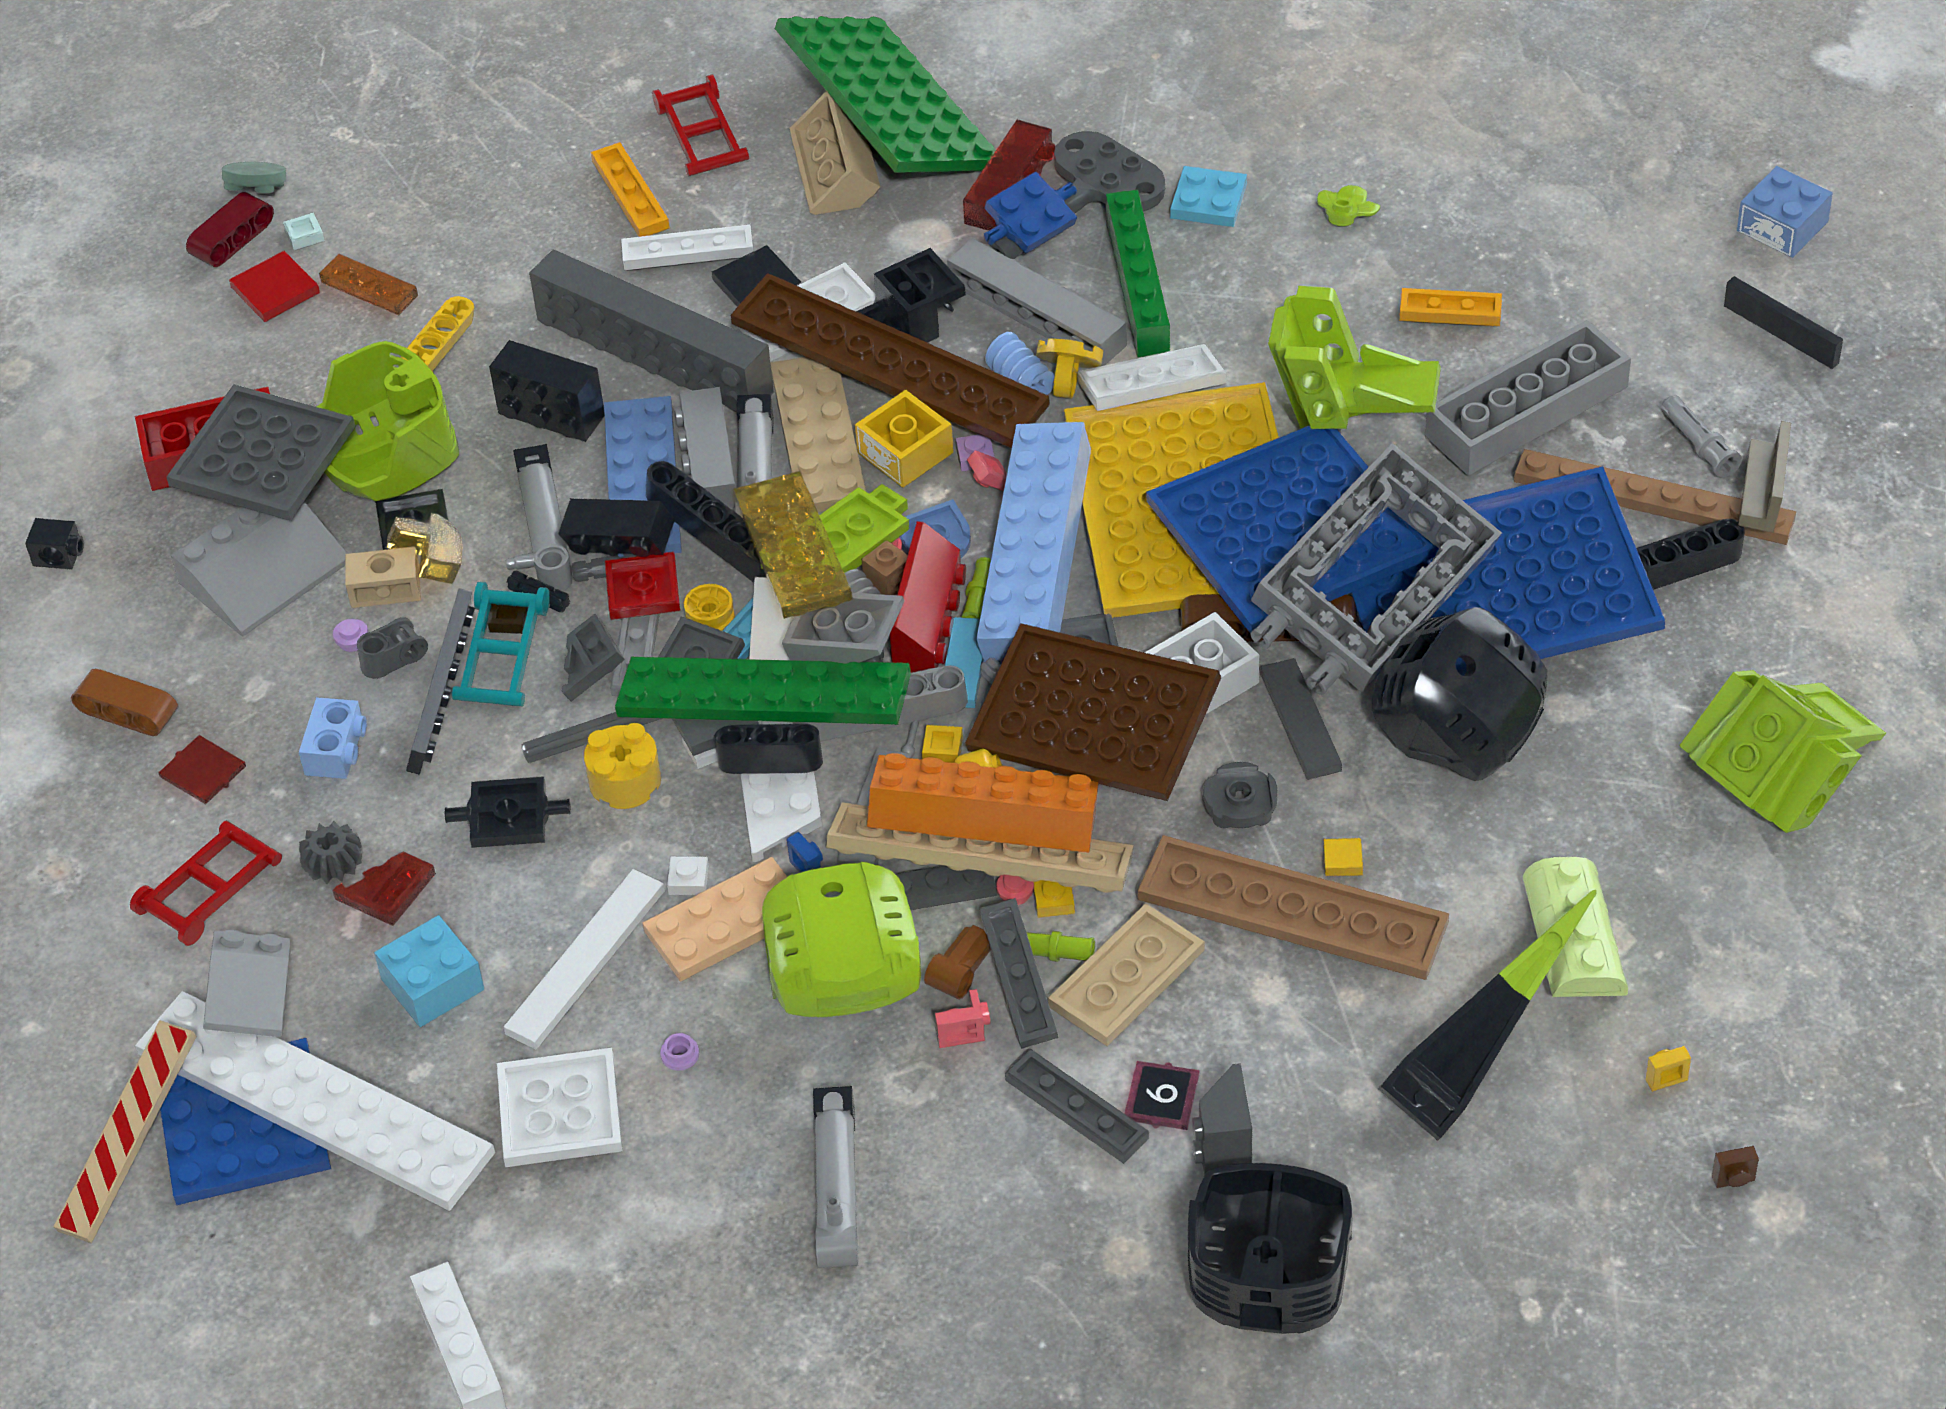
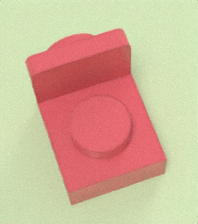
M977 989L969 990L970 1007L962 1009L953 1008L935 1013L939 1048L985 1041L984 1025L990 1024V1016L987 1002L979 1001Z

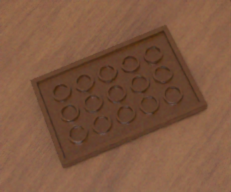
M1020 623L965 745L968 751L971 752L986 749L992 755L997 754L999 759L1065 776L1082 774L1088 776L1091 781L1098 782L1101 785L1168 801L1220 683L1221 675L1219 670Z

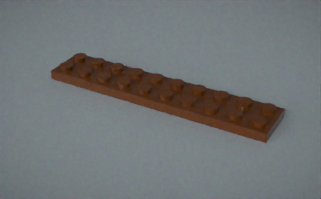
M769 273L765 275L730 315L733 325L896 397L904 390H907L941 417L1010 448L1013 445L1016 424L1036 423L1050 405L1049 396Z

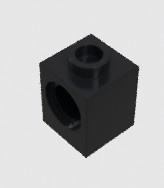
M35 518L25 545L32 566L72 570L77 556L82 555L84 540L82 536H79L75 521Z

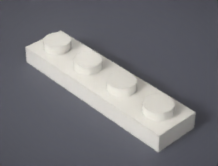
M750 224L621 239L624 270L741 258L753 252Z

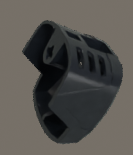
M1474 607L1455 614L1425 620L1413 627L1399 641L1381 668L1375 683L1372 711L1378 724L1407 757L1448 767L1465 778L1479 781L1495 773L1506 762H1510L1531 735L1544 711L1548 670L1536 651L1521 636L1492 615L1491 612L1483 608ZM1459 657L1466 663V673L1464 676L1460 675L1455 667L1456 660ZM1457 715L1458 719L1447 727L1446 723ZM1471 728L1472 732L1461 740V735ZM1484 741V745L1476 750L1477 745Z
M1240 1163L1209 1170L1199 1186L1195 1201L1190 1200L1188 1212L1189 1288L1191 1298L1196 1307L1205 1315L1224 1326L1270 1333L1300 1334L1330 1322L1336 1315L1342 1302L1349 1243L1352 1240V1204L1348 1187L1344 1183L1317 1171L1282 1164ZM1212 1227H1223L1225 1230H1213ZM1324 1238L1333 1239L1334 1242H1322L1321 1240ZM1207 1246H1208V1247H1216V1248H1221V1249H1223V1250H1222V1251L1209 1250V1249H1206L1205 1247H1207ZM1319 1260H1334V1263L1319 1262ZM1209 1267L1218 1268L1220 1271H1215Z

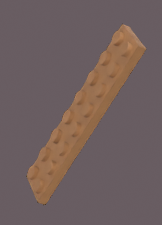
M1165 835L1162 836L1138 889V900L1423 980H1427L1449 923V913Z

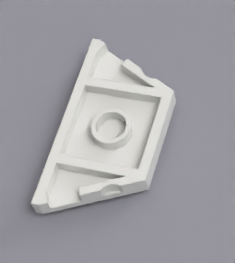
M814 771L809 773L741 774L752 862L764 859L763 852L778 844L782 847L787 846V838L797 832L808 834L822 826Z

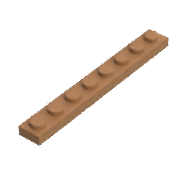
M1524 449L1515 471L1514 482L1527 485L1602 466ZM1604 467L1620 507L1702 526L1722 519L1739 521L1741 498ZM1780 508L1774 533L1744 527L1745 536L1787 545L1795 522L1796 511Z

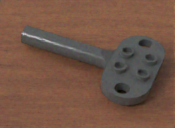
M1092 131L1076 132L1062 138L1056 145L1054 152L1056 170L1063 178L1073 183L1072 186L1075 185L1077 189L1076 195L1064 201L1074 213L1091 202L1097 201L1106 204V193L1138 190L1139 193L1150 192L1151 194L1149 195L1139 194L1143 211L1157 206L1164 198L1166 186L1163 172L1155 164L1104 134ZM1074 148L1080 149L1076 152L1069 151L1070 149ZM1003 237L993 245H989L995 251L1010 259H1015L1023 253V250L1007 237Z

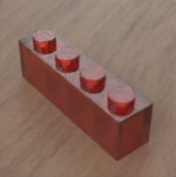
M1018 119L1015 121L963 199L964 224L987 231L997 226L995 219L985 210L986 201L1034 172L1041 176L1044 165L1053 159L1055 152V143H1052V129Z

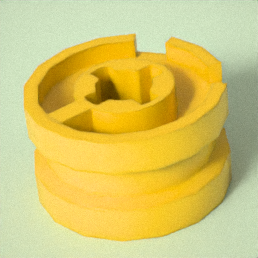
M699 585L691 589L685 596L684 609L687 619L723 631L735 618L732 595L726 588L720 585Z

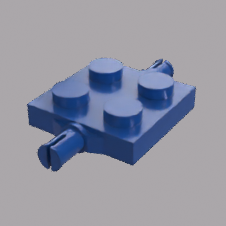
M1034 172L986 201L985 210L995 219L997 226L984 233L986 242L988 241L989 245H993L1003 237H1007L1014 241L1026 254L1073 226L1077 216L1064 201L1077 194L1075 185L1072 186L1073 183L1068 182L1058 190H1054L1037 172Z

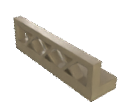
M1781 421L1775 443L1751 439L1748 448L1738 526L1774 533L1783 499L1791 422Z

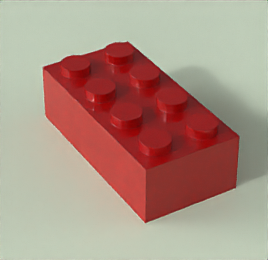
M269 387L254 389L270 394ZM225 396L135 416L143 461L152 491L169 487L167 481L168 474Z

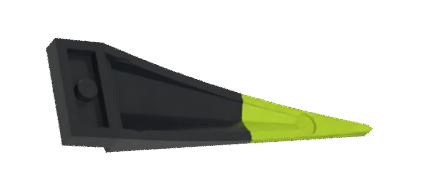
M1596 890L1590 891L1404 1057L1379 1086L1378 1090L1437 1141L1442 1138L1468 1106L1530 1000L1595 898Z

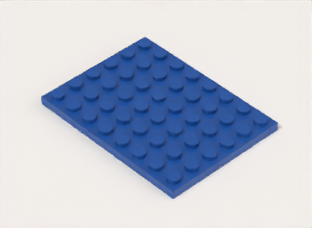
M1603 466L1463 500L1501 531L1502 534L1492 551L1431 618L1455 614L1474 607L1483 608L1491 612L1492 615L1521 636L1536 651L1540 659L1665 629V618ZM1434 557L1350 593L1355 602V610L1362 630L1367 633L1374 618L1378 614L1382 616L1388 610L1400 590L1404 592L1410 586L1421 567L1426 568ZM1459 657L1456 660L1455 667L1457 672L1464 676L1466 673V663Z

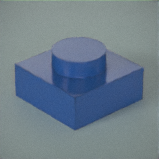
M800 832L787 838L789 861L799 873L821 868L823 856L819 847L813 841L809 843Z

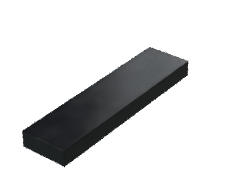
M1735 276L1727 282L1724 307L1830 369L1839 364L1843 338Z

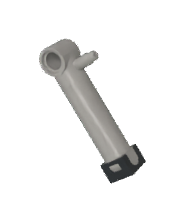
M771 394L737 395L738 473L735 512L763 534H772L771 490L774 416Z
M547 444L515 449L513 452L532 553L506 559L507 569H523L535 566L539 581L554 587V591L555 589L565 591L572 584L573 576L567 545L558 534L562 519Z
M852 1086L813 1088L818 1268L858 1266L854 1141L855 1106Z

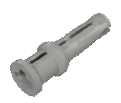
M1672 395L1664 400L1661 411L1696 446L1697 456L1702 460H1707L1713 466V472L1716 476L1724 478L1738 469L1742 457L1737 451L1729 449L1725 444L1724 437L1720 433L1711 432L1679 396Z

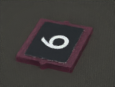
M1137 1061L1125 1115L1135 1122L1150 1124L1155 1129L1163 1126L1188 1130L1200 1070L1175 1067L1170 1062L1162 1065Z

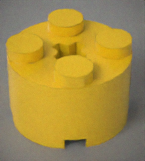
M638 723L617 725L604 730L593 731L589 735L588 743L584 750V762L590 792L593 797L599 802V799L608 802L610 807L616 809L634 808L647 802L650 799V794L656 787L658 790L661 784V772L655 741L645 731L644 726Z

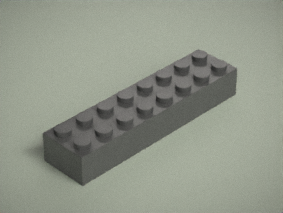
M554 249L529 272L537 320L546 326L558 329L572 338L580 339L599 350H604L625 362L633 363L646 369L651 374H657L678 386L692 391L720 387L722 404L733 411H737V395H772L774 393L769 346L764 342Z

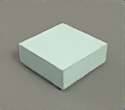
M314 213L283 222L285 232L294 250L325 241Z

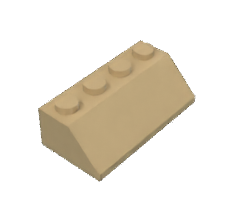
M826 91L789 128L809 210L814 215L860 208L880 188L867 138Z

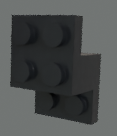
M928 248L874 273L876 303L856 312L928 343L939 338L937 308L965 296V285L931 248Z

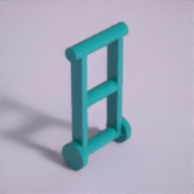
M477 582L474 591V607L479 612L461 686H454L452 690L453 700L524 706L525 693L520 692L537 617L538 615L546 616L550 599L548 588L540 587L537 594L488 590L486 582ZM491 604L529 607L521 642L484 639ZM480 652L517 656L509 691L472 688Z

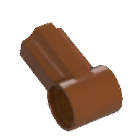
M975 925L964 927L944 955L938 953L932 958L924 975L925 984L956 999H962L972 985L974 972L991 951L984 929Z

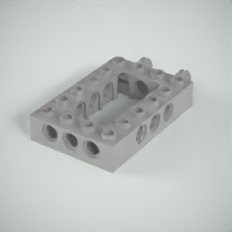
M1391 443L1261 580L1251 601L1268 616L1251 632V637L1255 643L1263 637L1264 640L1259 646L1268 649L1271 643L1286 629L1324 661L1306 679L1311 689L1322 680L1315 693L1324 695L1340 675L1359 691L1363 692L1380 673L1381 668L1399 641L1413 627L1431 618L1492 551L1502 532ZM1389 507L1439 548V550L1426 568L1421 567L1410 586L1404 592L1400 590L1388 610L1382 616L1378 614L1374 618L1366 633L1353 622L1354 618L1351 615L1345 616L1325 599L1326 595L1322 591L1318 593L1312 587L1383 511Z

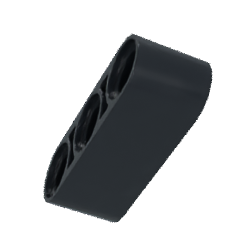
M810 724L728 725L717 730L714 735L719 768L725 773H809L818 770L823 764L819 730Z

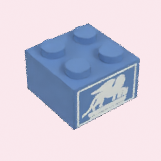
M1776 166L1740 202L1737 231L1793 258L1828 223L1833 192Z

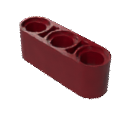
M247 192L239 193L189 235L186 242V251L188 254L213 267L221 266L267 228L274 215L272 205Z

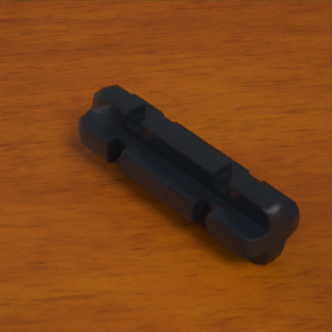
M513 571L507 578V588L513 592L537 594L540 587L548 588L550 596L549 608L557 612H564L570 604L568 593L559 589L554 591V587L535 578L528 577L527 579L528 575L519 571Z

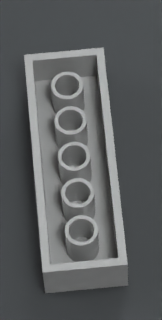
M1585 320L1437 401L1435 412H1426L1425 436L1469 476L1627 388L1631 358L1588 320Z

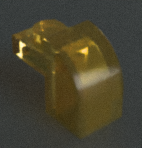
M433 513L430 514L427 523L418 522L410 518L396 517L387 538V548L415 547L416 554L421 555L419 577L453 584L461 567L463 550L462 538L456 527L447 519Z

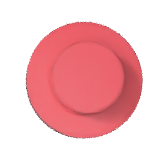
M1001 875L996 884L997 893L1003 901L1016 898L1018 905L1025 903L1034 891V883L1026 881L1019 876Z

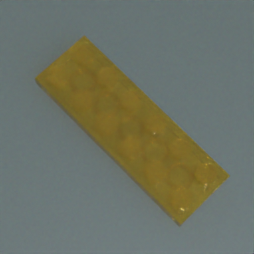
M800 471L733 489L735 500L784 619L792 616H801L807 612L837 606L840 603L853 600L850 585Z

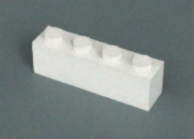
M446 1262L410 1276L418 1306L460 1408L506 1409L502 1389L449 1263Z

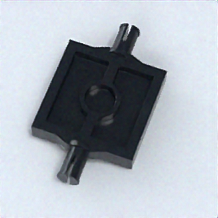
M544 777L471 782V797L467 802V806L445 807L444 814L446 823L468 822L471 848L545 843V825L549 815L571 814L570 799L548 801Z

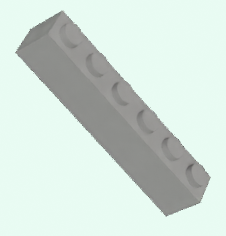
M972 238L947 259V266L965 285V291L968 295L1048 339H1067L1083 342L1084 350L1091 352L1094 346L1104 350L1101 366L1106 365L1127 346L1126 322L1120 317L1103 310L1093 302L1081 298L1070 292L1067 288L1059 286L1040 273L1026 268L1016 260L1004 256L988 245H984Z

